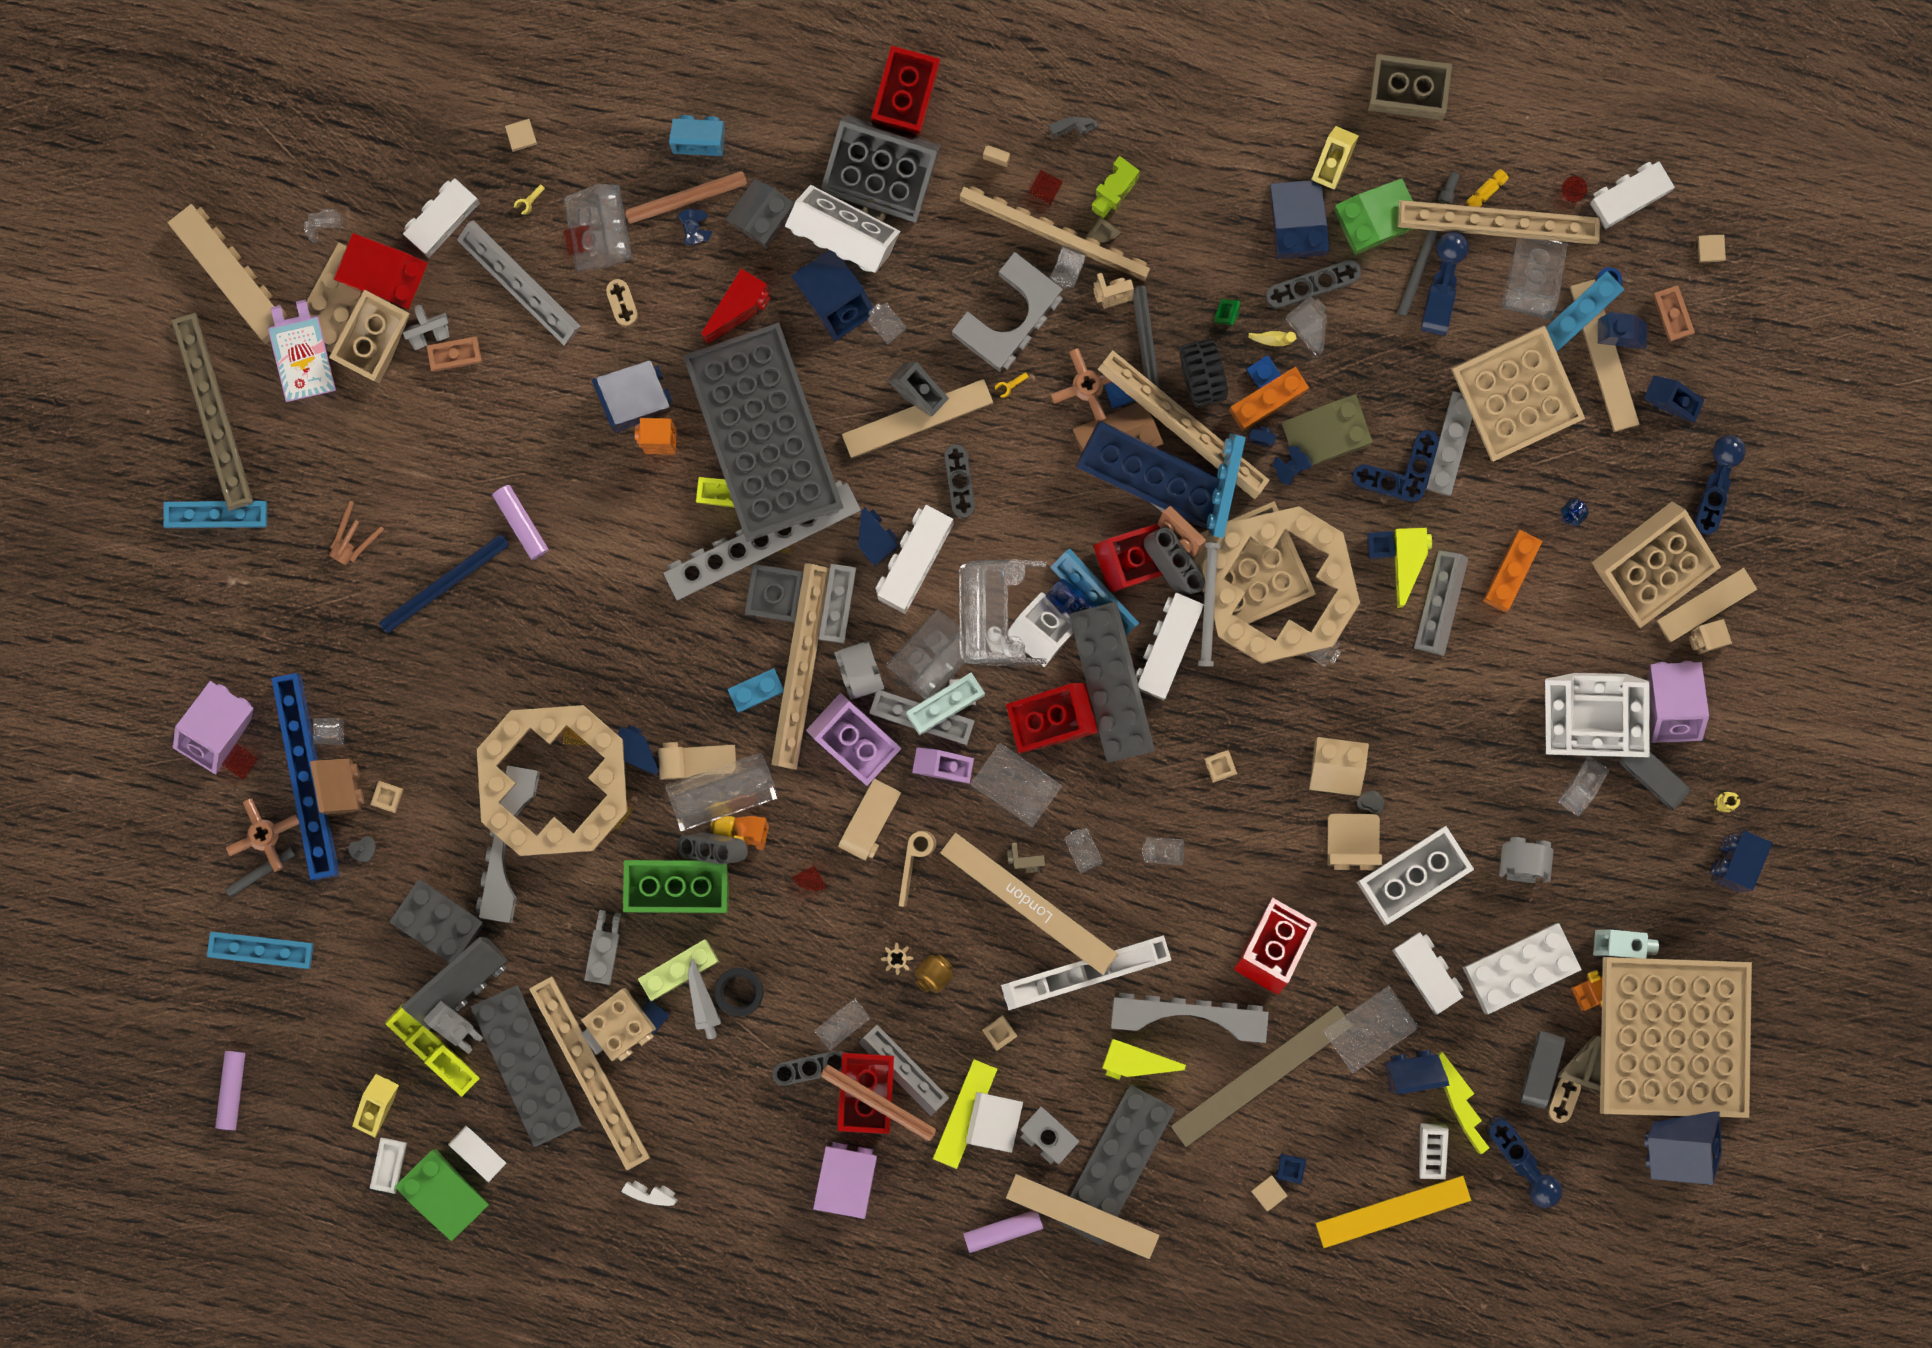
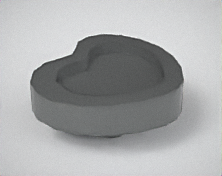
M1376 791L1364 792L1357 800V806L1361 810H1367L1372 814L1379 815L1384 809V800Z
M365 836L358 842H351L348 850L350 855L356 860L369 862L375 854L376 844L373 838Z

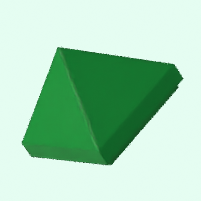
M1221 299L1214 323L1233 325L1239 318L1240 301Z

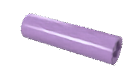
M506 485L492 494L493 498L530 559L535 560L548 552V547L511 486Z
M225 1051L215 1126L217 1129L236 1130L245 1053Z
M1032 1210L963 1233L969 1253L1041 1230L1043 1226L1038 1212Z

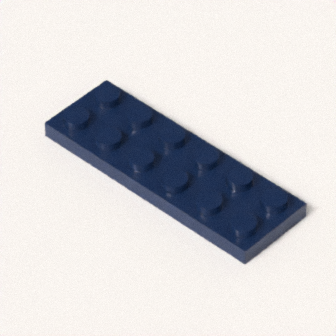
M1098 420L1075 466L1163 509L1171 506L1184 519L1207 529V519L1209 514H1213L1215 505L1212 503L1213 492L1215 489H1218L1220 479Z

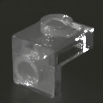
M321 209L320 213H308V221L304 222L305 236H309V240L312 243L318 242L317 228L343 227V217L340 213H336L334 209Z
M1063 245L1050 279L1054 280V283L1060 287L1073 288L1078 280L1087 254Z
M887 302L883 306L880 303L877 304L868 313L870 315L868 323L887 345L907 330L906 325L891 310Z
M1088 828L1075 830L1064 838L1080 874L1103 864Z
M1146 837L1142 849L1144 862L1162 865H1183L1184 840Z

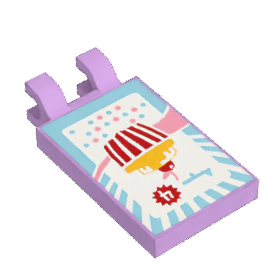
M306 299L296 302L299 317L284 320L281 305L271 307L275 325L267 327L286 402L336 391L318 315L310 317Z

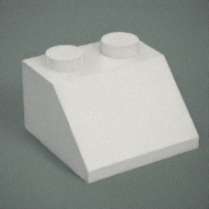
M1041 592L1018 616L1005 635L1027 652L1035 661L1045 667L1074 632L1069 614Z

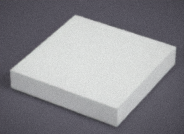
M977 1092L965 1143L1012 1153L1023 1102Z

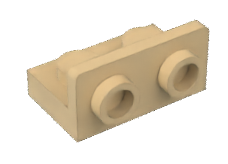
M1097 274V281L1093 283V291L1097 303L1102 302L1104 309L1133 300L1134 287L1131 279L1126 281L1124 278L1116 279L1110 282V286L1106 287L1103 274Z

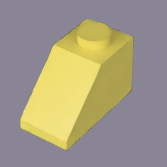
M1335 126L1327 138L1312 180L1335 190L1351 158L1359 136Z
M375 1074L362 1095L352 1127L376 1137L394 1101L399 1085Z

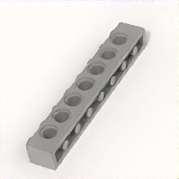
M841 481L835 483L844 507L843 509L817 517L811 524L800 523L794 525L791 532L786 536L780 535L778 531L768 534L769 541L764 547L757 546L754 540L746 542L743 530L740 529L735 532L737 537L728 541L724 537L712 543L713 549L705 552L702 548L690 554L691 560L683 564L680 560H677L667 565L668 571L663 574L676 600H680L861 511L848 483L844 485ZM736 543L743 544L746 549L745 555L741 558H735L731 553V548ZM714 554L719 555L723 560L722 566L716 570L712 569L708 564V559ZM689 566H696L699 569L700 575L698 579L694 581L687 579L685 571Z

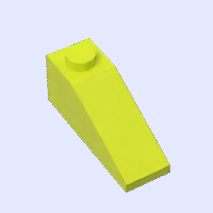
M1427 528L1396 529L1394 531L1397 608L1405 606L1427 557L1428 550L1432 549V536L1427 534Z
M1115 1039L1111 1040L1102 1066L1103 1069L1107 1070L1105 1075L1119 1080L1121 1075L1131 1077L1185 1070L1186 1067L1182 1063Z

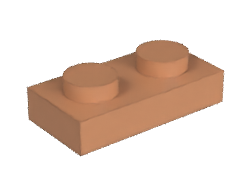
M1678 285L1653 294L1669 342L1695 333Z
M477 336L427 345L432 372L482 363Z
M1169 506L1163 511L1158 525L1161 529L1168 528L1172 530L1187 553L1194 559L1201 553L1206 539Z

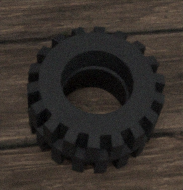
M1212 338L1182 345L1180 347V361L1192 403L1196 407H1201L1227 400L1228 385L1219 350Z

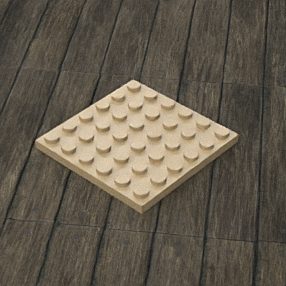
M1603 957L1600 1114L1690 1116L1717 1111L1720 1112V1117L1749 1118L1752 962Z

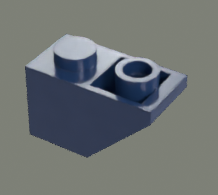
M864 507L861 510L858 547L876 568L899 549L896 544L899 539L890 528L885 531L879 524L883 520L874 509L869 512Z

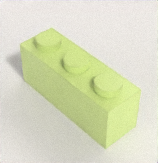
M704 939L638 978L650 1001L660 998L688 981L687 973L692 958H694L700 973L719 963L707 940Z

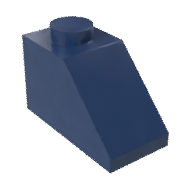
M1609 312L1598 319L1597 344L1646 349L1647 323L1633 314Z
M1653 376L1644 397L1645 400L1658 409L1693 423L1696 422L1704 402L1703 398L1679 381L1659 376Z
M628 725L627 729L620 727L617 735L623 739L624 762L658 776L659 768L647 738L641 735L643 730Z

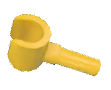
M1025 372L1008 383L1000 382L995 386V390L1005 385L1007 392L1000 397L1006 398L1011 394V389L1029 378V376Z

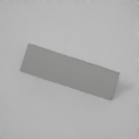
M1438 550L1414 646L1415 649L1437 655H1445L1468 557L1459 553Z

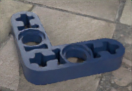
M1430 430L1422 431L1417 435L1405 476L1362 464L1356 467L1352 473L1353 483L1361 489L1409 503L1418 502L1424 495L1439 442L1437 435ZM1426 436H1429L1430 442L1433 443V446L1429 445L1426 450V454L1431 455L1430 458L1425 455L1415 454L1416 450L1420 453L1422 452L1423 443L1420 442V439H1424ZM1415 460H1423L1426 463L1427 469L1424 473H1416L1413 470L1412 466ZM1366 470L1367 476L1373 478L1376 476L1375 473H1379L1380 476L1376 481V487L1371 486L1374 482L1372 480H1366L1364 483H1361L1357 473ZM1409 475L1414 478L1424 479L1423 483L1421 481L1417 482L1416 490L1419 491V494H1415L1413 497H1410L1409 492L1406 491V487L1410 488L1414 480L1409 479ZM1384 477L1394 479L1395 487L1393 490L1387 491L1382 488L1381 480Z

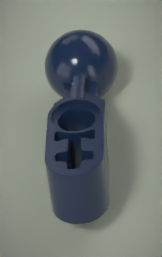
M1457 232L1445 233L1437 242L1436 252L1442 262L1440 271L1435 274L1433 284H1431L1420 331L1442 336L1447 334L1456 296L1457 278L1454 275L1456 265L1462 262L1469 252L1467 239Z
M1725 435L1719 438L1713 446V456L1717 466L1715 472L1709 475L1705 490L1700 496L1692 520L1702 536L1710 535L1718 529L1727 503V494L1731 484L1729 479L1731 469L1739 465L1746 455L1743 441L1733 435ZM1710 493H1715L1719 497V504L1717 506L1709 504L1708 495ZM1708 512H1715V514L1709 515L1707 520L1711 527L1704 530V525L1700 521L1707 518Z
M1502 1117L1491 1118L1486 1125V1132L1518 1175L1525 1176L1529 1181L1531 1200L1542 1208L1555 1206L1562 1197L1560 1182L1555 1177L1543 1175L1537 1168L1536 1158L1510 1123ZM1498 1125L1502 1127L1503 1132L1508 1137L1506 1140L1497 1133L1496 1127ZM1513 1145H1520V1153L1514 1157L1510 1156V1148Z

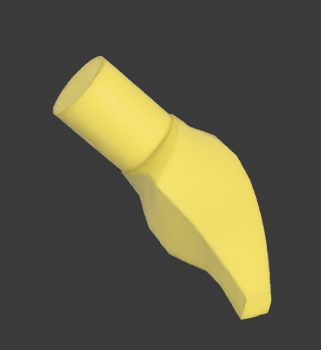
M1270 331L1261 334L1249 333L1248 338L1270 346L1290 345L1297 339L1294 332L1285 333L1280 331Z

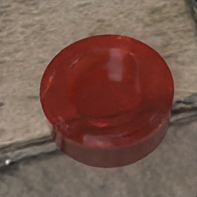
M1572 176L1567 178L1562 184L1561 194L1566 201L1577 203L1586 196L1588 187L1581 177Z

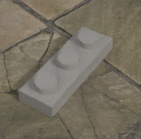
M831 564L819 640L845 643L856 574L855 567Z

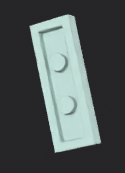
M969 673L906 712V715L918 734L921 735L985 696V693L973 674Z

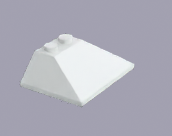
M1572 673L1545 680L1546 754L1623 757L1650 756L1649 681L1628 674Z

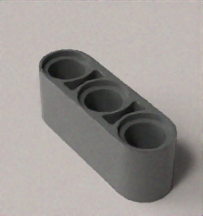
M1162 528L1145 537L1144 547L1175 593L1187 597L1204 588L1205 579L1203 574L1172 530Z
M1651 752L1649 757L1622 756L1619 759L1620 764L1673 811L1691 793L1689 787Z
M710 833L684 835L679 838L677 843L678 852L683 858L715 864L743 861L746 859L748 852L746 843L742 839Z
M1539 1030L1523 1083L1520 1103L1546 1109L1564 1048L1565 1037Z
M831 1051L777 1064L773 1070L774 1081L779 1085L787 1086L822 1078L821 1072L828 1065V1059L833 1055H837L842 1059V1053ZM807 1061H813L817 1065V1071L812 1076H808L803 1072V1065ZM783 1066L788 1067L792 1072V1076L788 1081H781L778 1078V1070Z

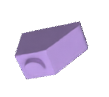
M917 748L912 773L970 784L974 758L941 750Z

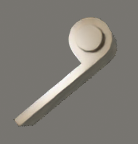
M678 742L663 743V748L658 749L659 780L737 776L735 745L683 748L678 747Z
M874 779L838 847L864 861L868 857L873 859L879 847L875 842L901 792Z
M918 831L909 838L899 906H907L914 856H928L936 848V839L928 831Z

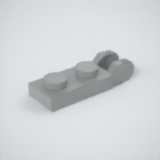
M599 910L584 980L610 985L620 937L618 932L621 914L615 913L613 917L612 933L604 932L603 926L606 920V911Z
M442 1001L423 1019L427 1025L455 1046L458 1045L468 1054L473 1049L469 1043L462 1039L468 1033L479 1042L484 1038L465 1018Z

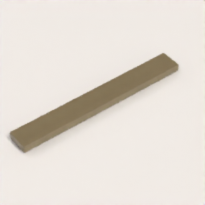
M196 313L173 319L171 322L227 509L232 511L253 504L252 495Z
M1336 1005L1171 1125V1128L1184 1146L1187 1147L1351 1028V1023L1338 1005Z

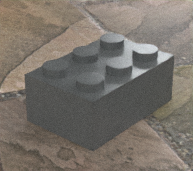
M420 879L415 883L390 920L391 924L449 963L473 943L486 924Z

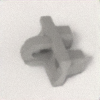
M419 304L414 307L419 323L406 327L403 330L405 340L409 339L413 348L417 350L428 345L423 334L427 331L433 330L437 341L449 337L448 317L445 312L427 319L422 305Z

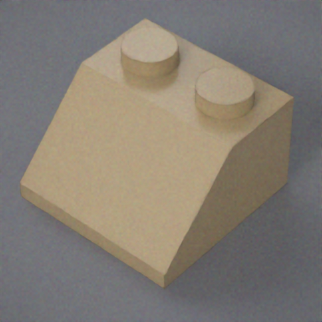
M1317 737L1314 745L1309 790L1360 796L1369 744Z

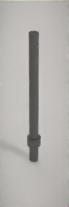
M1450 172L1445 188L1440 191L1437 199L1439 204L1452 205L1455 197L1453 193L1460 177L1459 174ZM1428 230L1397 311V314L1401 316H1407L1439 231Z

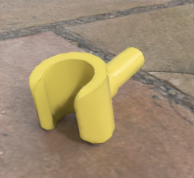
M540 184L526 199H518L514 204V208L517 209L521 203L525 202L526 209L521 214H529L532 210L531 204L545 188Z

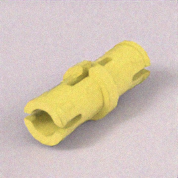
M1724 792V795L1720 794L1715 799L1714 805H1717L1716 809L1718 811L1731 812L1730 809L1733 811L1739 806L1740 799H1737L1738 795L1736 793Z

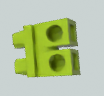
M1121 156L1113 164V173L1115 174L1109 175L1105 180V185L1100 183L1096 189L1097 198L1092 203V211L1103 219L1111 209L1115 212L1119 209L1121 201L1139 180L1140 171Z

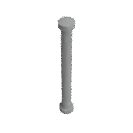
M1205 543V548L1208 549L1201 661H1198V666H1214L1211 656L1217 554L1221 543Z

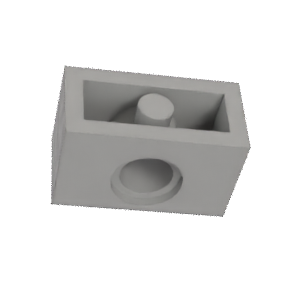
M1041 1106L1020 1128L1023 1132L1021 1138L1031 1147L1036 1143L1043 1150L1040 1155L1050 1164L1054 1161L1060 1164L1079 1143L1075 1136ZM1044 1130H1052L1055 1133L1056 1138L1052 1144L1047 1145L1041 1141L1040 1136Z

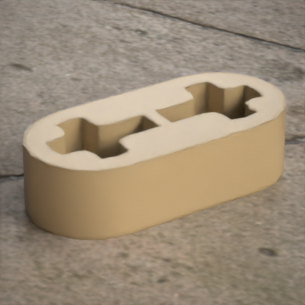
M615 279L607 285V296L618 324L622 327H631L637 322L638 312L627 283L623 280ZM619 285L621 289L625 288V291L622 292L623 301L619 302L616 294L611 295V292L615 291L614 286ZM623 305L626 306L628 312H633L630 315L629 321L619 318V316L623 315L621 309Z
M1561 1078L1556 1083L1547 1111L1550 1119L1558 1123H1563L1570 1119L1581 1090V1085L1572 1082L1575 1090L1569 1091L1567 1098H1564L1565 1088L1562 1087L1563 1082L1568 1083V1081ZM1562 1100H1564L1563 1109L1567 1112L1566 1115H1561L1558 1119L1556 1118L1557 1113L1553 1109L1554 1107H1559Z

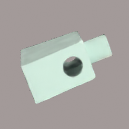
M1595 930L1593 956L1646 959L1647 955H1657L1658 940L1648 939L1647 933Z

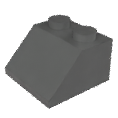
M754 179L725 221L767 249L787 222L795 203L776 189Z

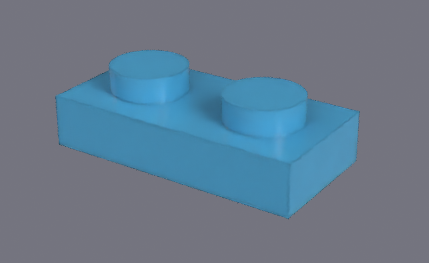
M773 668L729 688L728 692L737 712L740 713L782 694L784 689Z

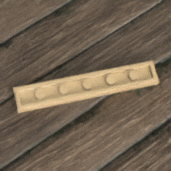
M1595 279L1569 287L1573 302L1595 283ZM1603 309L1582 331L1613 432L1638 426L1639 421L1616 346L1597 344L1598 319L1606 315Z
M982 379L946 393L949 399L933 416H929L918 407L913 406L842 434L851 459L993 404L985 380Z
M1017 1174L1006 1196V1199L1150 1259L1159 1238V1234Z

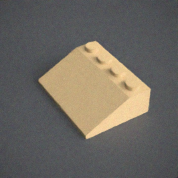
M1670 502L1592 562L1603 582L1640 629L1721 568L1686 509L1674 502Z

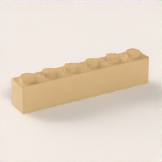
M190 204L167 223L259 338L267 344L271 341L267 327L275 325L271 312V307L275 306L270 301L273 296L264 285L259 288L254 281L257 276L248 265L243 268L238 260L242 257L234 247L227 248L223 243L226 237L216 226L212 229L207 223L210 217L201 207L196 209ZM281 307L283 317L285 320L288 317V315Z

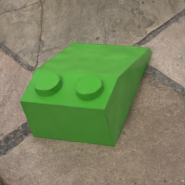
M1403 179L1358 194L1335 205L1333 212L1354 256L1413 230L1412 228L1397 227L1399 201H1413Z
M437 1149L429 1152L394 1186L451 1241L489 1206L481 1195Z

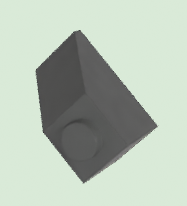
M904 362L888 379L904 399L929 416H933L949 399L917 362Z

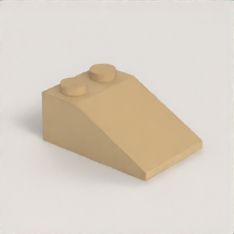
M364 290L329 358L372 381L380 383L392 360L410 313Z

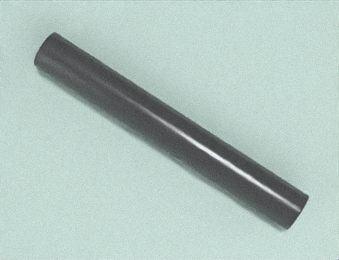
M289 847L278 854L283 864L294 857L295 853ZM267 861L227 887L225 891L229 897L234 896L271 872L273 868L270 862Z

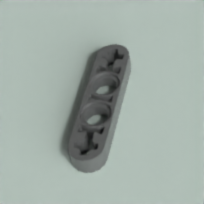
M1349 260L1273 285L1266 293V302L1273 309H1281L1352 285L1360 278L1361 268L1355 261ZM1348 266L1350 270L1355 269L1356 272L1353 274V279H1350L1349 276H1343L1339 279L1341 283L1337 284V276L1333 270H1337V275L1344 273ZM1322 274L1331 276L1332 285L1326 288L1320 286L1318 283L1319 276ZM1298 282L1307 284L1308 293L1303 296L1296 294L1294 291L1295 284ZM1289 286L1292 300H1289V295L1282 297L1281 303L1271 300L1274 291H1277L1278 294H1283L1287 292L1285 287Z

